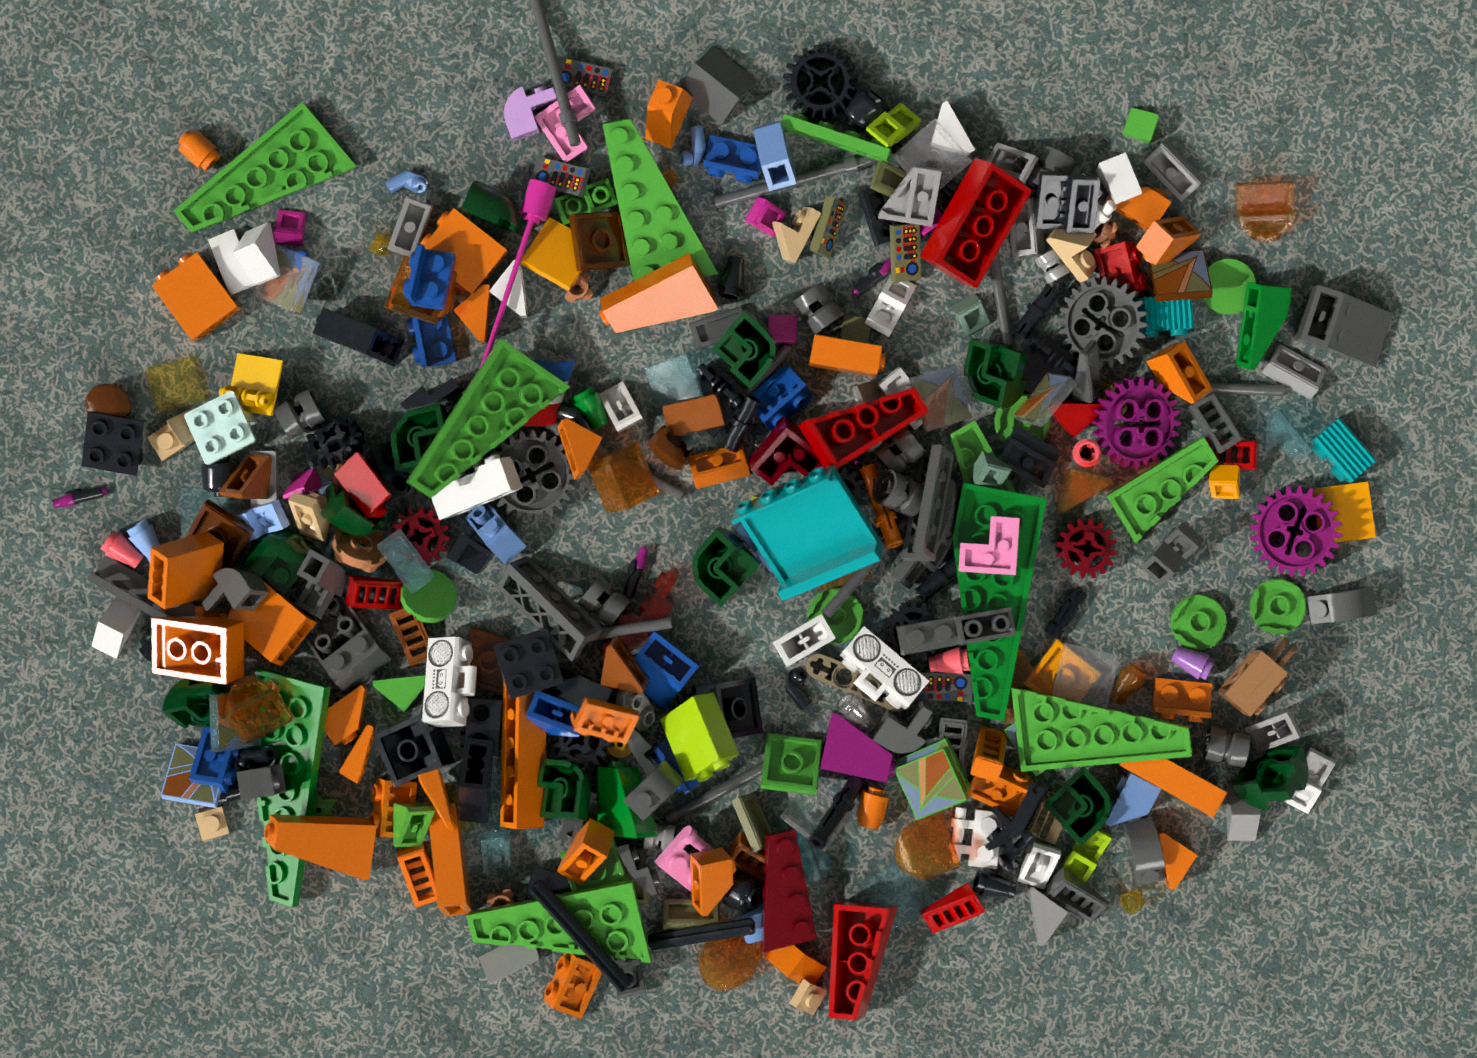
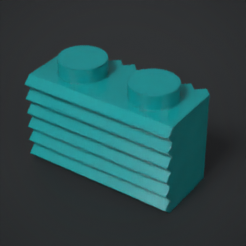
M1154 297L1135 299L1136 301L1145 300L1146 303L1140 309L1150 313L1143 317V321L1150 323V326L1142 328V331L1149 335L1148 338L1159 337V332L1170 331V336L1188 335L1187 330L1194 329L1192 299L1155 302Z
M1340 417L1334 419L1310 440L1314 444L1311 448L1320 460L1326 459L1333 466L1330 471L1340 482L1343 480L1346 483L1353 482L1377 461Z

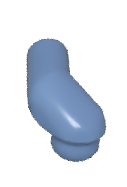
M699 125L690 128L692 146L690 151H683L680 154V162L683 166L695 167L699 164L706 151L703 126Z
M406 170L385 181L391 194L404 187L417 194H422L427 190L428 185L423 175L410 170Z

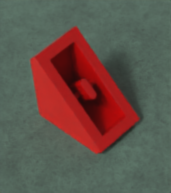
M1051 399L1044 408L1068 434L1076 437L1098 416L1094 409H1102L1103 405L1097 400L1089 404L1073 402L1072 400Z

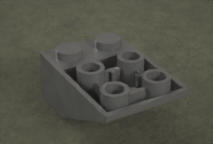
M1316 285L1311 288L1295 341L1376 367L1393 313L1348 294Z
M342 593L341 597L333 596L321 619L306 612L317 623L304 639L332 681L349 694L392 659L354 607H348L345 602L346 597Z

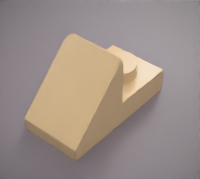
M804 207L803 210H799L792 221L793 229L780 222H772L783 260L796 263L821 212L810 207Z
M1054 229L1046 241L1080 283L1086 281L1097 268L1093 255L1086 250L1097 234L1066 233L1064 229Z
M196 407L167 420L168 424L147 437L162 461H166L195 441L184 414Z
M293 492L288 502L299 533L324 542L327 538L330 522L324 519L320 512L327 506V498L313 492L309 493V495Z

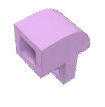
M522 86L508 97L504 107V119L513 142L540 133L532 111L549 106L557 101L553 87L547 89V86L538 87L531 91L532 95L526 96Z

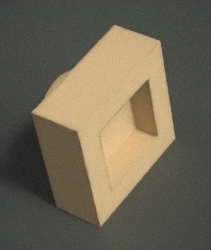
M224 806L195 814L202 841L231 833Z
M803 979L790 1004L799 1010L814 1015L827 990L820 985Z

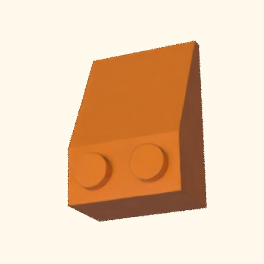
M152 618V673L220 684H228L244 677V621L224 618Z

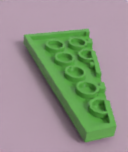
M301 102L173 210V212L191 233H196L358 167L305 104Z
M629 117L603 122L602 125L633 280L635 281L688 253L692 255L703 276L718 274L716 267L696 235L632 119Z
M499 339L408 478L407 483L429 498H433L458 478L462 472L478 462L482 456L498 446L528 422L538 411L544 409L553 399L569 389L570 386L504 340Z
M1012 686L1011 688L1021 772L1192 757L1189 726Z
M633 879L556 894L557 898L609 956H613L615 959L626 960V958L651 963L652 957ZM536 899L470 911L466 915L473 942L507 946L508 944L526 946L527 949L544 948L552 949L553 952L586 955Z

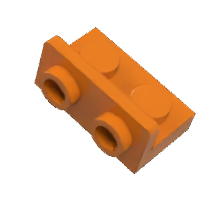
M1155 678L1152 711L1159 713L1158 718L1175 720L1176 715L1187 716L1186 721L1203 723L1204 718H1211L1212 714L1210 712L1212 683Z
M587 697L579 712L572 711L570 715L574 731L584 736L592 735L604 738L609 742L617 741L627 744L640 717L638 710Z
M1003 764L998 781L994 782L973 776L970 782L971 789L966 792L969 797L992 807L998 805L1003 812L1015 816L1027 793L1029 784L1033 782V778L1026 772H1021L1020 769H1013Z
M376 778V784L373 785L371 790V798L374 801L373 812L369 815V819L377 825L376 836L393 838V803L416 802L418 782L410 781L394 788L392 780Z
M564 953L556 964V972L552 981L545 988L544 1002L554 1010L582 1019L602 972L591 960L576 954Z

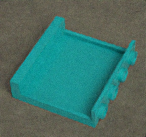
M834 465L824 469L819 467L802 479H791L783 487L776 490L769 489L754 500H743L735 507V512L731 519L732 524L741 522L780 582L777 593L782 601L880 561L884 549L883 543Z

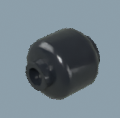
M870 88L866 91L857 90L853 95V99L846 103L847 108L844 110L848 116L845 120L846 123L856 131H859L860 128L866 130L875 119L885 112L883 106L885 101Z
M228 455L210 465L202 464L203 489L213 492L214 497H226L221 496L219 490L238 466L237 462L230 460Z
M736 871L733 873V885L722 897L721 901L728 907L741 912H747L759 904L762 897V889L756 878Z

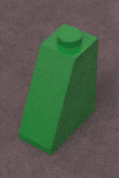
M609 761V766L598 767V822L614 830V836L657 837V829L652 813L643 821L623 801L642 782L638 767L626 766V761Z

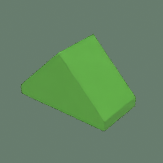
M426 675L374 680L373 687L405 712L425 689Z
M423 802L393 803L394 847L422 846L434 816L435 807Z

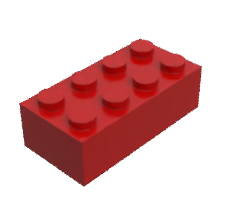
M975 158L919 257L959 283L977 289L1030 196L1032 189L992 162Z

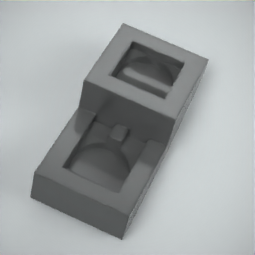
M634 728L627 745L636 761L648 775L656 768L654 763L644 754L651 748V745Z

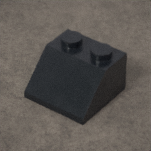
M755 677L692 687L693 696L714 692L733 739L763 733Z
M423 713L373 735L394 788L418 779L419 774L439 770L455 763L441 727H434L422 722Z

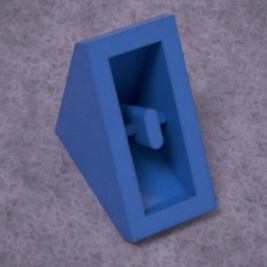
M540 691L535 692L526 718L549 735L580 736L578 732L574 731L570 718L572 711L579 712L580 706Z

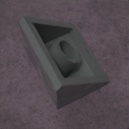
M712 46L693 65L680 88H683L693 97L692 102L722 125L757 80Z

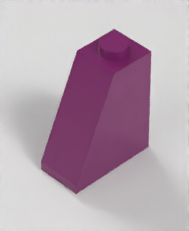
M831 712L820 769L887 783L888 776L893 777L896 768V761L892 760V753L838 713Z

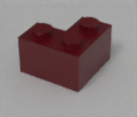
M786 417L780 421L749 457L750 470L771 486L775 484L789 466H792L805 477L819 467L824 469L800 428Z

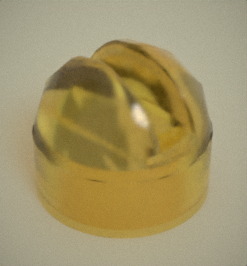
M379 231L368 251L377 256H386L390 252L387 249L390 242L389 237Z
M1132 889L1120 896V904L1125 912L1135 914L1143 908L1145 899L1142 898V892Z

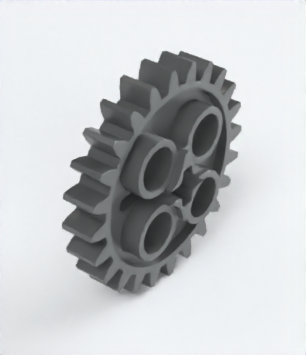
M1097 277L1092 278L1091 286L1086 281L1081 282L1082 291L1078 288H1073L1072 293L1075 297L1064 298L1069 307L1060 308V311L1066 314V317L1058 319L1059 323L1065 324V328L1058 331L1059 334H1067L1068 337L1062 344H1072L1069 354L1079 352L1080 355L1090 340H1096L1100 369L1105 368L1106 362H1108L1110 368L1116 367V359L1121 364L1127 363L1125 355L1131 358L1136 357L1133 348L1142 349L1144 347L1139 338H1148L1149 336L1142 331V328L1150 326V323L1143 321V317L1150 313L1140 309L1146 303L1145 300H1135L1139 291L1129 293L1131 284L1126 283L1120 287L1119 278L1114 279L1110 285L1109 277H1103L1101 284ZM1098 295L1102 296L1105 300V307L1102 311L1098 310L1094 305L1095 298ZM1087 308L1088 311L1097 318L1106 317V324L1113 327L1114 329L1122 331L1125 334V336L1123 338L1120 337V335L1110 327L1101 328L1102 322L1084 313L1083 309ZM1121 311L1126 312L1129 318L1125 326L1120 325L1118 322V314ZM1083 319L1087 320L1090 324V331L1086 335L1080 330V322ZM1105 335H1110L1113 339V347L1110 350L1103 346Z
M531 430L530 437H526L524 431H520V439L516 440L513 435H510L511 443L509 445L501 442L500 445L503 450L501 452L492 451L494 455L499 454L500 458L511 457L513 462L519 464V479L528 475V468L537 471L551 462L554 463L553 468L536 476L537 481L535 483L531 480L521 483L522 487L527 486L533 490L531 501L522 502L518 496L520 490L501 497L497 506L502 507L507 504L506 514L509 515L514 510H517V519H521L523 514L527 513L528 521H532L533 515L537 513L539 519L543 520L545 511L554 516V506L561 510L564 509L560 502L562 498L568 501L571 500L566 492L567 490H576L573 485L569 484L570 480H574V478L570 474L571 468L567 462V456L562 453L564 450L563 444L558 447L555 446L557 442L556 436L547 441V432L543 431L540 438H537L535 430ZM534 449H542L545 452V459L541 464H533L530 459V454ZM553 473L558 477V485L554 489H547L543 484V479L547 474Z

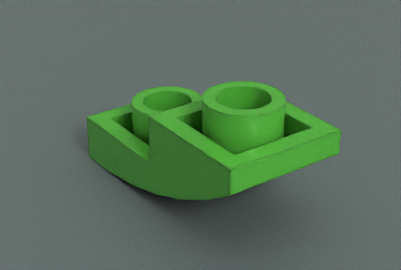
M608 178L586 185L583 198L566 194L553 200L561 224L565 226L570 224L569 215L602 212L618 205Z

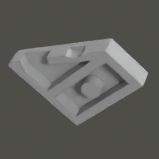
M913 165L879 211L878 218L932 227L942 169Z

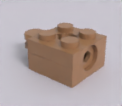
M1285 636L1280 638L1267 654L1261 650L1253 649L1217 690V693L1241 714L1250 717L1253 713L1258 715L1268 704L1266 698L1272 692L1276 694L1285 685L1286 680L1284 677L1288 673L1282 667L1296 652L1297 646L1294 644L1289 645L1276 661L1273 660L1289 641Z

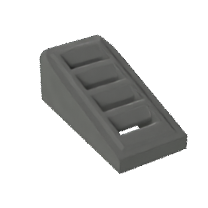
M1090 340L1079 355L1072 396L1073 402L1091 404L1103 390L1096 340Z
M1214 391L1188 407L1193 418L1218 454L1243 440V437ZM1211 404L1213 409L1202 415L1199 410ZM1218 413L1220 418L1210 424L1206 422V419ZM1224 422L1227 427L1214 434L1211 429ZM1230 431L1233 436L1220 444L1218 438Z
M939 717L937 741L945 737L959 739V745H951L953 750H958L957 758L963 769L969 720ZM945 727L961 728L960 734L945 732Z
M1061 867L1046 884L1048 898L1091 923L1109 906V902L1064 867ZM1083 896L1084 898L1078 902L1077 900ZM1090 902L1094 903L1089 909L1085 908Z

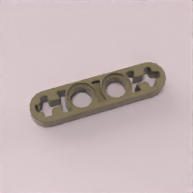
M819 653L813 654L807 659L806 671L814 679L889 710H903L902 707L899 709L893 707L885 699L886 697H883V702H880L878 700L874 701L868 695H865L854 684L861 675L858 670L855 673L849 670L852 673L851 682L847 685H841L836 680V674L841 669H848L842 662ZM818 658L823 659V665L831 668V663L837 664L832 671L831 680L825 679L828 673L824 671L814 674V668L810 666L811 661L816 662ZM867 675L865 678L866 680H874L869 675Z

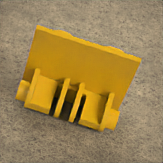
M237 353L231 385L221 387L219 389V396L229 391H234L243 411L273 416L284 361Z

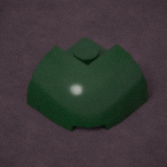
M474 180L461 209L466 213L491 222L494 226L519 235L522 215L513 197L501 189Z
M745 309L713 346L712 350L732 367L730 371L751 389L773 363L776 354L775 338L768 327L749 310Z
M970 338L964 365V376L968 377L970 388L974 392L972 396L979 401L1000 409L1014 405L1024 393L1028 383L1027 380L1022 379L1027 353L1013 349L1012 345Z
M442 404L410 410L404 413V416L397 422L394 432H391V446L396 471H414L449 417L446 408Z
M334 482L325 489L327 506L320 514L343 532L353 536L371 535L385 525V515L381 518L366 517L349 493Z
M722 527L716 528L692 557L694 581L720 607L724 605L762 563L741 544L743 540Z
M284 528L267 533L261 537L243 559V563L286 596L301 577L297 575V572L309 550L311 549L319 554L322 551L300 533Z
M184 678L176 683L166 695L162 712L185 729L189 725L218 728V725H223L218 724V717H222L218 716L217 696L236 694L230 684L219 686L217 683L202 681L198 684L193 679Z
M1302 746L1271 748L1266 750L1267 755L1258 758L1254 762L1247 760L1245 767L1240 770L1232 785L1239 797L1258 809L1270 810L1274 801L1291 800L1295 791L1305 790L1308 781V764Z
M541 759L537 787L544 788L540 817L587 822L591 790L590 780L584 770L568 761Z
M1085 766L1064 783L1063 787L1044 804L1080 846H1083L1104 826L1109 819L1111 811L1108 793Z

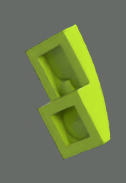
M900 102L890 112H883L866 128V131L888 148L914 131L920 125L921 119Z
M1100 829L1083 846H1080L1075 841L1061 867L1071 871L1086 883L1096 868L1097 861L1112 840V835Z

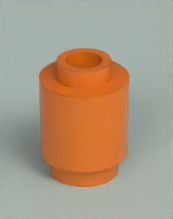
M188 130L178 141L181 144L178 150L198 169L203 168L205 171H208L221 157V154L217 152L218 148L199 130L193 132Z
M869 786L868 790H862L856 813L858 825L870 829H879L880 823L884 822L889 796L885 794V789Z

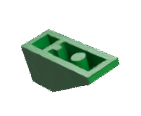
M1247 282L1235 362L1236 366L1249 370L1256 369L1287 317L1288 308L1291 304L1290 287L1272 283Z

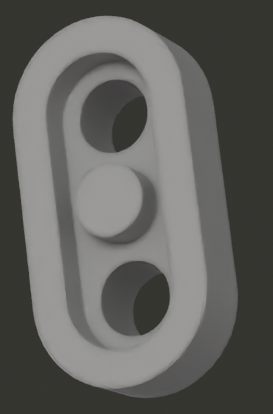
M625 690L618 691L615 701L616 705L638 710L640 717L635 729L639 731L647 730L654 722L655 713L653 706L644 693L637 694Z

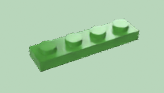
M793 113L792 116L783 115L781 124L786 131L890 164L893 156L891 149L885 147L877 139H872L871 142L861 139L862 135L850 130H846L845 134L834 131L835 126L819 121L818 125L808 122V117L798 113Z

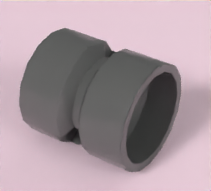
M1045 146L1038 161L1041 167H1034L1026 182L1038 190L1040 171L1072 173L1077 162L1063 152Z
M823 282L814 286L793 302L801 315L808 316L807 324L815 335L845 315L836 301L831 302L830 297L832 294ZM819 301L823 307L815 311L813 305Z
M310 389L295 395L293 402L286 400L274 407V412L290 439L303 434L305 427L314 428L326 421L325 415Z
M905 427L891 435L892 441H884L873 450L875 456L887 470L892 469L900 474H903L908 469L909 462L916 463L926 454L924 448ZM899 450L901 454L895 457L896 452Z
M888 469L877 477L873 486L872 497L874 502L886 508L892 509L906 517H913L920 511L924 485L909 477L906 478V476L892 469Z
M600 576L578 604L589 613L595 612L597 614L596 619L606 627H610L631 600L620 591H612L613 585ZM601 596L608 599L603 606L597 601Z
M1209 726L1203 747V761L1219 764L1222 760H1225L1227 766L1243 769L1250 748V733L1233 730L1228 734L1225 728Z

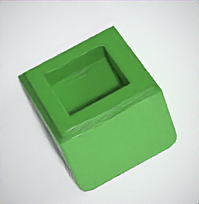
M1131 108L1122 135L1148 144L1152 139L1160 115Z

